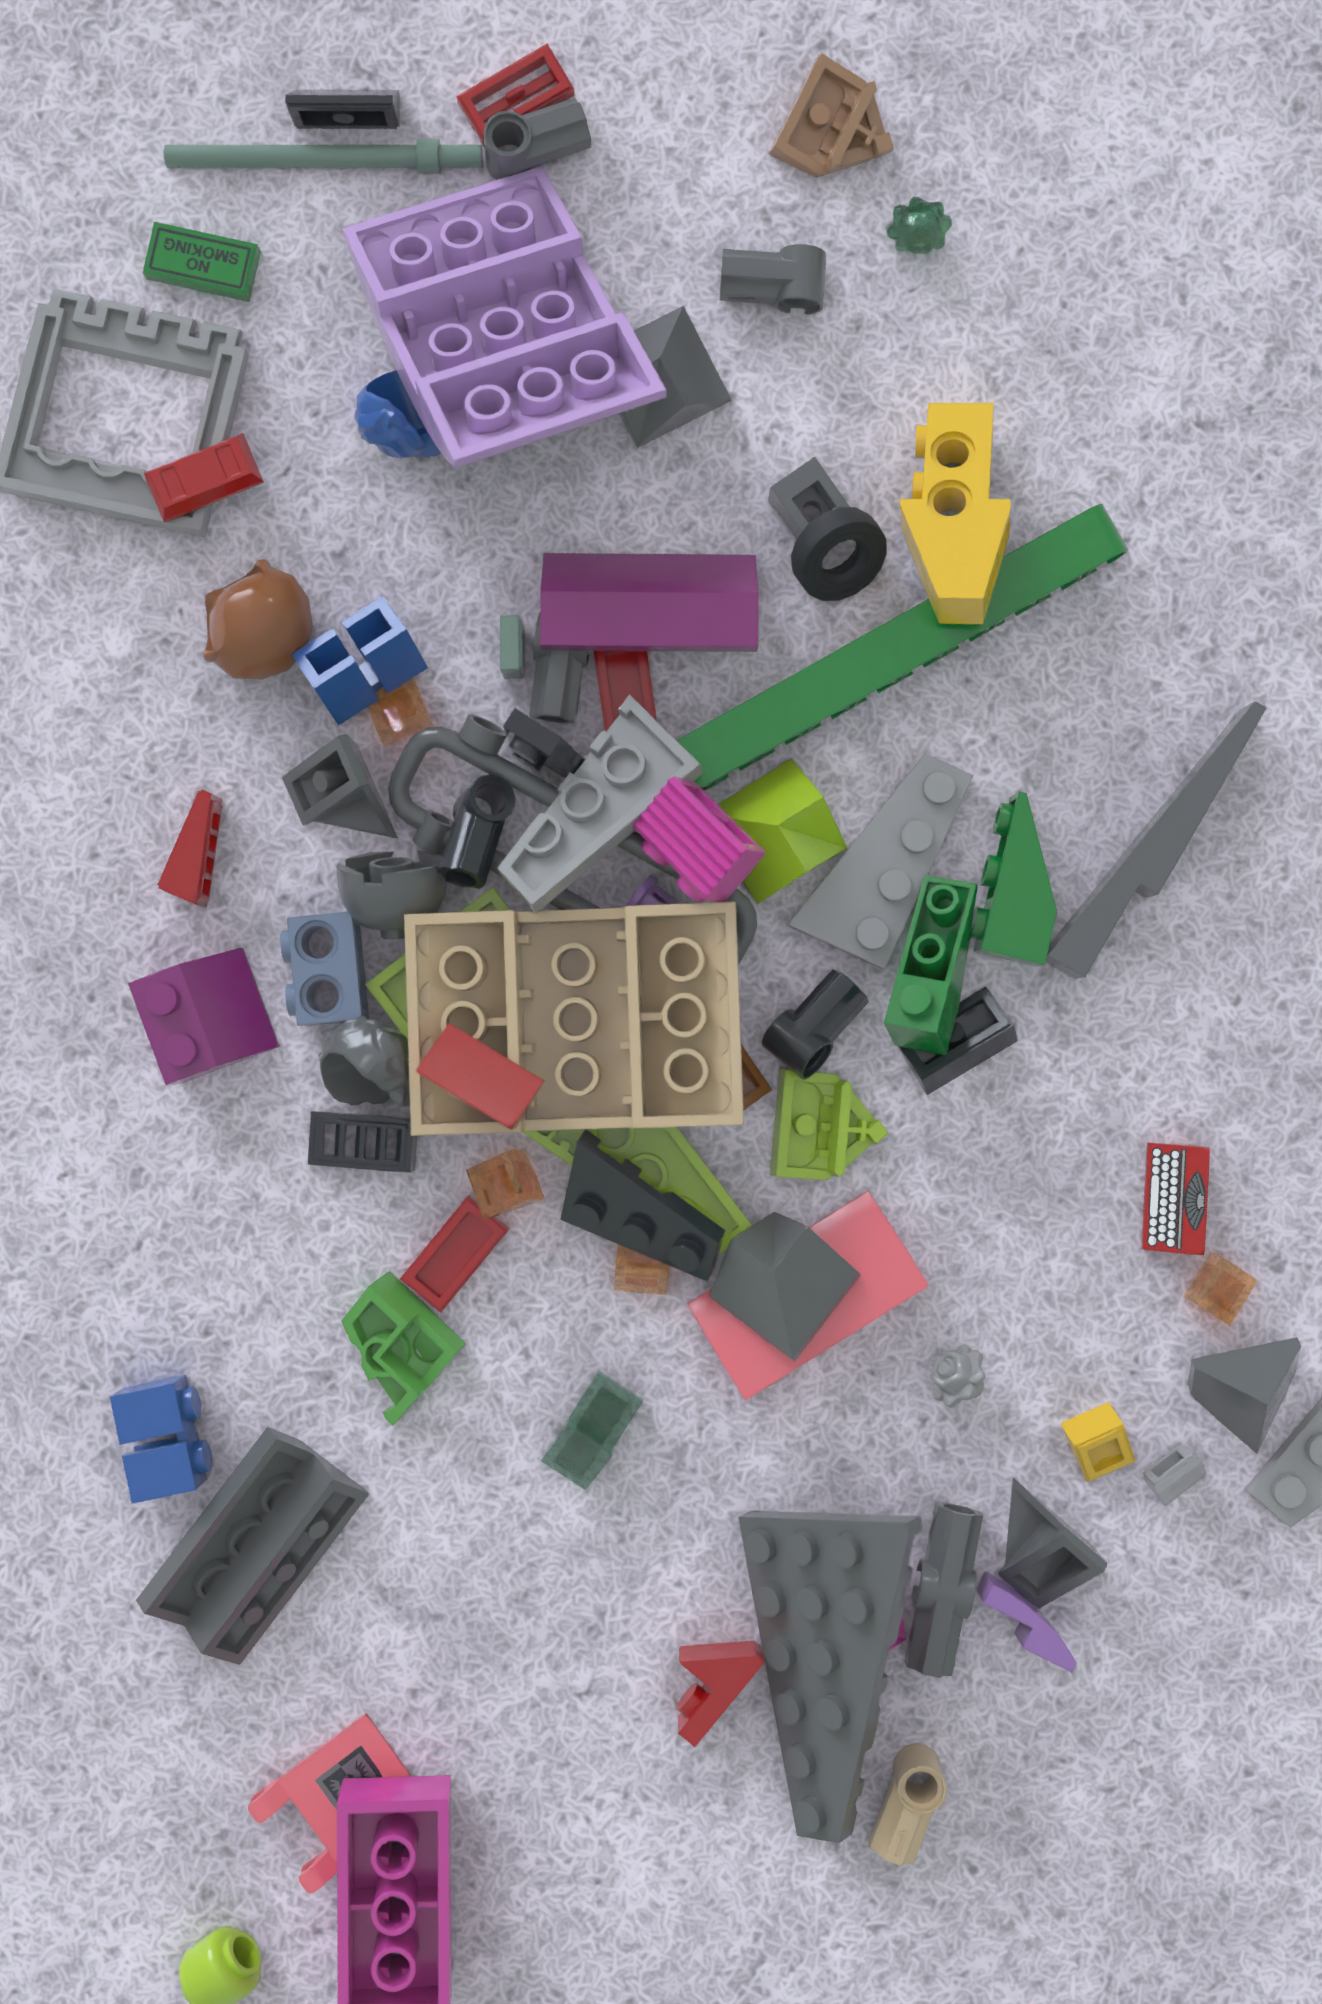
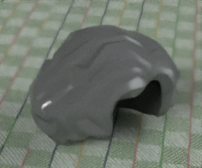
M364 1016L346 1021L335 1027L331 1031L330 1037L325 1040L322 1052L318 1054L324 1087L332 1097L339 1102L348 1103L351 1106L364 1102H369L373 1105L384 1104L390 1098L400 1108L410 1106L408 1039L399 1030L380 1025L376 1020H368Z

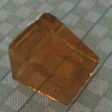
M414 677L389 694L384 688L378 690L375 694L379 700L368 706L376 731L385 746L413 735L427 727L434 726Z
M511 1149L466 1169L483 1220L514 1211L544 1199L538 1178L526 1150Z
M618 1244L614 1290L667 1295L670 1266Z
M1210 1252L1183 1297L1231 1326L1258 1280L1224 1257Z

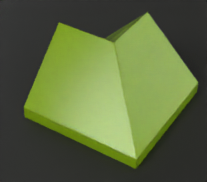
M792 759L784 762L718 804L766 852L743 880L757 905L847 849L824 796Z

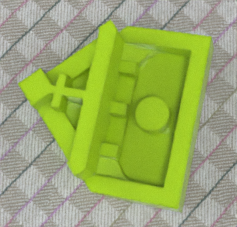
M779 1069L770 1175L826 1181L831 1176L840 1177L846 1172L845 1168L870 1145L881 1141L889 1132L879 1120L871 1115L855 1095L851 1084L848 1081L840 1080L836 1074L816 1072L808 1079L803 1080L791 1070Z

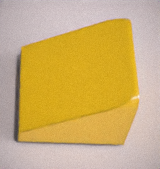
M1109 1402L1061 1423L1086 1482L1135 1462L1124 1425Z

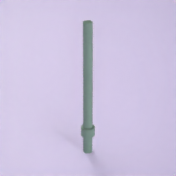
M417 139V145H165L164 161L167 168H418L419 173H441V168H483L482 145H441L440 139Z

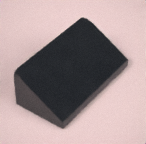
M293 90L285 95V104L297 129H397V127H400L399 90Z
M984 987L960 1001L946 1055L900 1046L898 1048L925 1093L929 1095L1016 1043L1018 1039L1014 1024L987 987Z

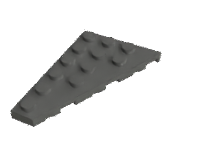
M779 1511L748 1512L739 1516L738 1519L796 1833L800 1837L841 1843L852 1835L857 1816L856 1800L862 1794L865 1781L860 1777L865 1752L873 1746L881 1711L879 1699L881 1694L885 1692L888 1675L884 1673L889 1647L896 1643L905 1606L904 1590L910 1584L913 1567L908 1564L914 1537L922 1532L921 1517Z

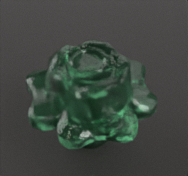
M913 197L909 200L908 207L900 204L894 207L893 221L887 227V236L895 240L897 251L928 254L931 249L943 248L945 245V234L952 227V219L944 214L943 203L939 201L927 202L920 197Z

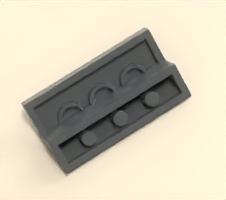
M267 1427L136 1601L144 1614L183 1625L201 1654L240 1665L368 1497L369 1493L303 1441Z

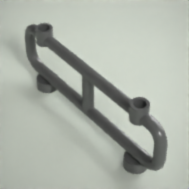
M469 714L460 733L438 726L427 727L414 734L405 745L391 774L388 793L390 804L396 815L408 825L417 829L412 839L413 842L425 851L441 854L447 843L453 821L442 814L421 808L413 802L409 792L410 784L425 754L433 748L445 749L487 774L500 776L512 788L548 808L559 795L558 788L499 756L498 752L507 737L505 731L485 718ZM634 831L617 845L677 880L681 877L670 864L667 866L660 865L643 851L641 845L645 839L639 833ZM496 850L490 871L501 876L498 866L507 855ZM567 888L549 902V904L560 910L600 909L597 905ZM736 889L726 902H736L739 966L754 939L757 930V914L750 899L739 889Z

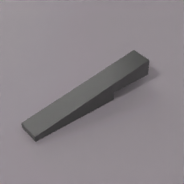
M1254 701L1237 713L1051 941L1046 963L1074 979L1085 978L1133 894L1136 892L1145 898L1159 895L1267 707Z

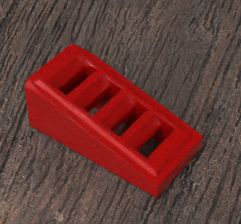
M203 789L198 791L157 884L159 886L158 889L205 908L210 898L222 812L221 798Z

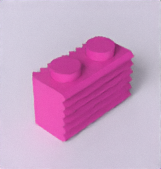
M675 776L667 780V785L660 789V793L654 796L653 802L647 805L646 811L640 814V819L633 823V828L645 839L641 845L643 851L660 865L667 866L670 864L681 876L677 880V885L690 898L700 903L704 900L726 902L766 854L765 850L758 846V843L751 839L750 835L744 832L743 828L737 825L694 781Z

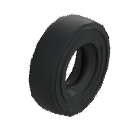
M838 507L822 513L809 523L796 539L791 554L793 574L810 596L821 601H839L853 596L869 585L881 570L887 555L886 537L873 517L856 507ZM847 540L856 542L853 553L842 564L831 569L822 567L824 557L836 545Z

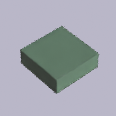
M500 615V670L504 679H523V676H525V627L519 615Z

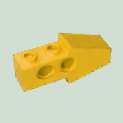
M928 403L927 425H917L915 456L916 458H925L924 472H914L912 499H900L901 531L939 624L984 623L1010 536L1011 499H990L994 403ZM948 463L962 464L961 466L955 468H948L944 466ZM946 510L960 512L955 516H943L940 514Z

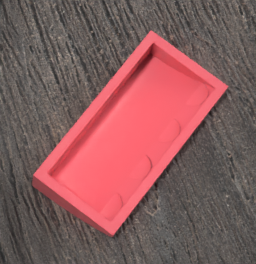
M866 1191L809 1227L860 1273V1277L795 1362L711 1299L709 1295L712 1288L687 1303L745 1401L929 1286L869 1191Z

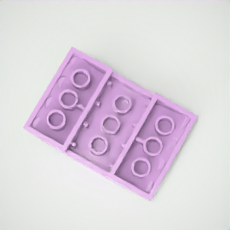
M543 166L342 228L344 239L363 291L400 379L433 442L454 468L666 398V389L623 312L615 313L585 259L582 237Z

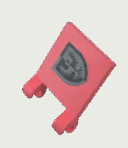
M366 1713L281 1777L253 1795L248 1811L256 1822L263 1823L288 1800L291 1799L326 1847L324 1851L301 1868L302 1873L298 1878L305 1891L310 1894L319 1890L337 1873V1801L343 1778L411 1776V1774Z

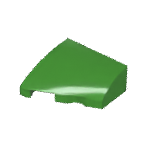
M390 1271L368 1286L341 1321L350 1342L360 1351L362 1357L361 1366L368 1381L377 1378L394 1403V1406L387 1408L383 1412L385 1419L392 1426L400 1420L466 1345L452 1329Z

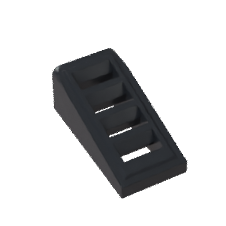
M311 1111L308 1165L407 1173L415 1171L417 1136H411V1117ZM326 1123L336 1124L334 1155L324 1154ZM347 1125L356 1126L354 1156H345ZM368 1127H377L375 1157H366ZM388 1128L397 1129L396 1159L386 1158Z

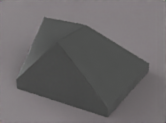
M684 305L634 330L666 389V398L619 413L637 448L731 401Z
M773 1212L731 1239L709 1296L795 1362L860 1277V1273L808 1226Z

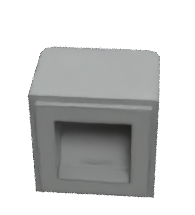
M1180 1444L1142 1473L1144 1475L1142 1478L1160 1502L1167 1506L1204 1478L1206 1470L1199 1456L1185 1445L1182 1446Z

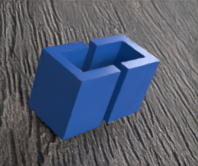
M383 596L342 621V624L365 660L359 666L352 655H349L333 628L291 654L338 726L378 701L379 699L375 692L384 687L389 694L428 668L406 627Z
M186 1375L125 1387L110 1396L119 1445L176 1433L177 1436L135 1445L134 1452L122 1455L132 1504L195 1491L207 1480L206 1472H210L212 1469V1455L207 1440H199L198 1432L195 1430V1419L201 1417V1402L197 1389L195 1387H188Z

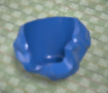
M397 370L383 374L370 381L357 395L354 419L357 422L358 432L362 440L369 444H375L382 453L395 458H430L431 456L435 457L441 454L414 408Z

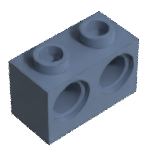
M349 912L287 918L288 931H281L280 945L283 961L291 963L293 984L286 985L285 998L289 1016H296L297 1026L343 1023L360 1016H364L369 1020L360 924L353 920ZM319 929H327L332 934L334 942L331 952L323 958L314 957L309 949L310 937ZM329 981L337 988L339 998L332 1010L323 1012L314 1002V993L320 984Z

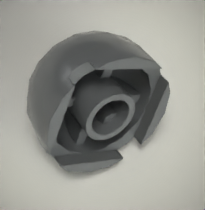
M394 851L372 852L345 859L346 866L339 863L336 866L338 889L342 904L357 923L368 929L380 930L381 938L390 940L404 939V914L438 913L446 894L447 882L443 875L437 872L442 855L433 854L428 851H417L420 862H413L410 858L392 857Z

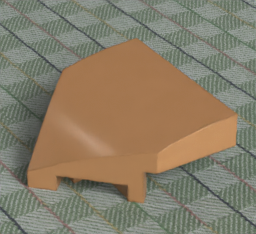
M820 53L815 59L769 154L818 178L891 153L894 147L890 133H885L874 96V93L877 91L875 81L866 83L865 80L823 53Z

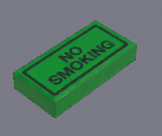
M154 222L142 273L147 280L250 302L261 250L258 244Z

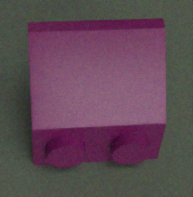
M242 947L180 963L128 983L165 1085L182 1084L280 1047L244 948Z

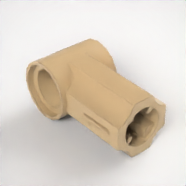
M918 1743L906 1745L894 1758V1775L868 1839V1845L871 1850L878 1853L883 1860L899 1866L903 1864L913 1865L932 1814L942 1805L947 1792L939 1757L933 1749ZM917 1772H926L931 1775L929 1780L922 1784H912L907 1781L911 1775Z

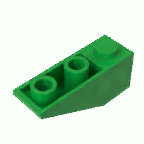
M1019 791L1010 797L1009 804L1001 802L994 821L993 834L1001 835L997 855L989 854L984 864L981 886L989 888L984 908L976 906L974 910L970 938L976 939L974 952L1036 967L1045 965L1057 909L1027 793Z
M924 875L884 1019V1025L895 1046L942 1055L947 1054L960 1004L978 889L976 883Z

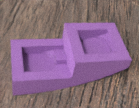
M985 1571L976 1588L982 1602L1019 1621L1014 1634L1024 1649L1072 1673L1077 1662L1048 1619L1016 1589Z

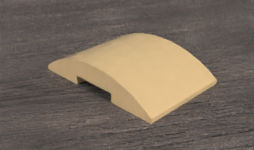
M736 902L625 906V908L548 910L537 913L534 911L516 912L514 910L404 914L411 1136L602 1128L744 1125ZM449 1023L544 1080L543 1085L516 1129H508L416 1072L421 1061Z

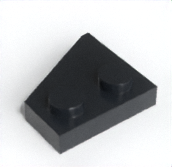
M516 708L513 709L503 725L510 742L508 747L514 751L512 756L536 772H539L544 765L563 778H566L570 772L575 774L585 761L561 736Z

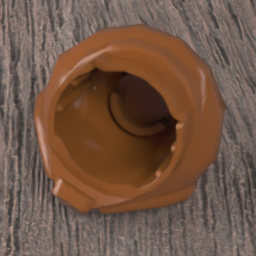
M266 559L257 560L254 567L244 577L224 588L208 593L205 597L208 640L202 656L205 661L215 663L233 679L263 680L288 671L296 663L291 654L309 643L313 629L309 598L293 575L271 567Z

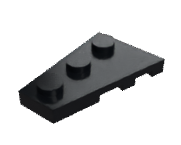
M585 1129L576 1144L560 1220L708 1282L715 1269L726 1230L674 1192L662 1194L639 1177L642 1171L641 1168L627 1158L622 1163H619L597 1147L601 1140Z

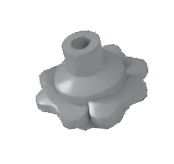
M963 1344L955 1351H947L943 1356L937 1358L932 1365L933 1371L930 1374L934 1384L933 1399L936 1401L943 1400L946 1406L952 1408L962 1400H970L980 1396L984 1390L983 1381L985 1380V1373L981 1367L983 1354L977 1350L972 1351L970 1347Z

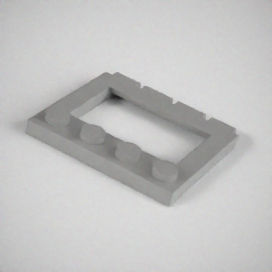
M54 289L49 305L38 303L0 450V492L205 537L213 504L164 523L144 476L145 470L102 462L71 453L66 454L43 449L38 446L62 346L209 378L210 383L192 453L229 439L249 357L246 349L240 347V341L243 336L242 330L204 322L199 338L194 337L197 325L195 319L153 310L146 327L143 326L144 308L101 299L98 303L96 314L91 315L94 305L93 297Z

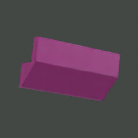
M544 553L540 591L541 650L757 652L758 581L756 555Z

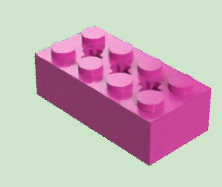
M451 1775L343 1778L337 1801L338 2004H451ZM392 1841H399L403 1846L394 1847L392 1846ZM392 1897H399L403 1900L392 1901ZM392 1953H399L401 1955H392Z

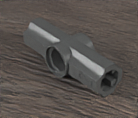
M935 1503L925 1559H920L916 1570L921 1572L919 1586L913 1585L912 1607L915 1608L905 1664L908 1668L914 1669L921 1674L938 1678L952 1676L963 1618H969L976 1592V1573L973 1570L983 1515L980 1511L965 1506Z

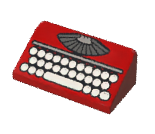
M1147 1143L1141 1249L1204 1255L1210 1163L1209 1147Z

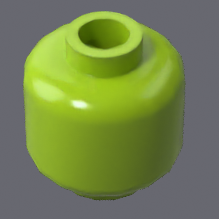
M231 1926L217 1928L184 1953L179 1966V1981L183 1996L190 2004L238 2003L257 1987L261 1975V1952L254 1938L248 1933Z

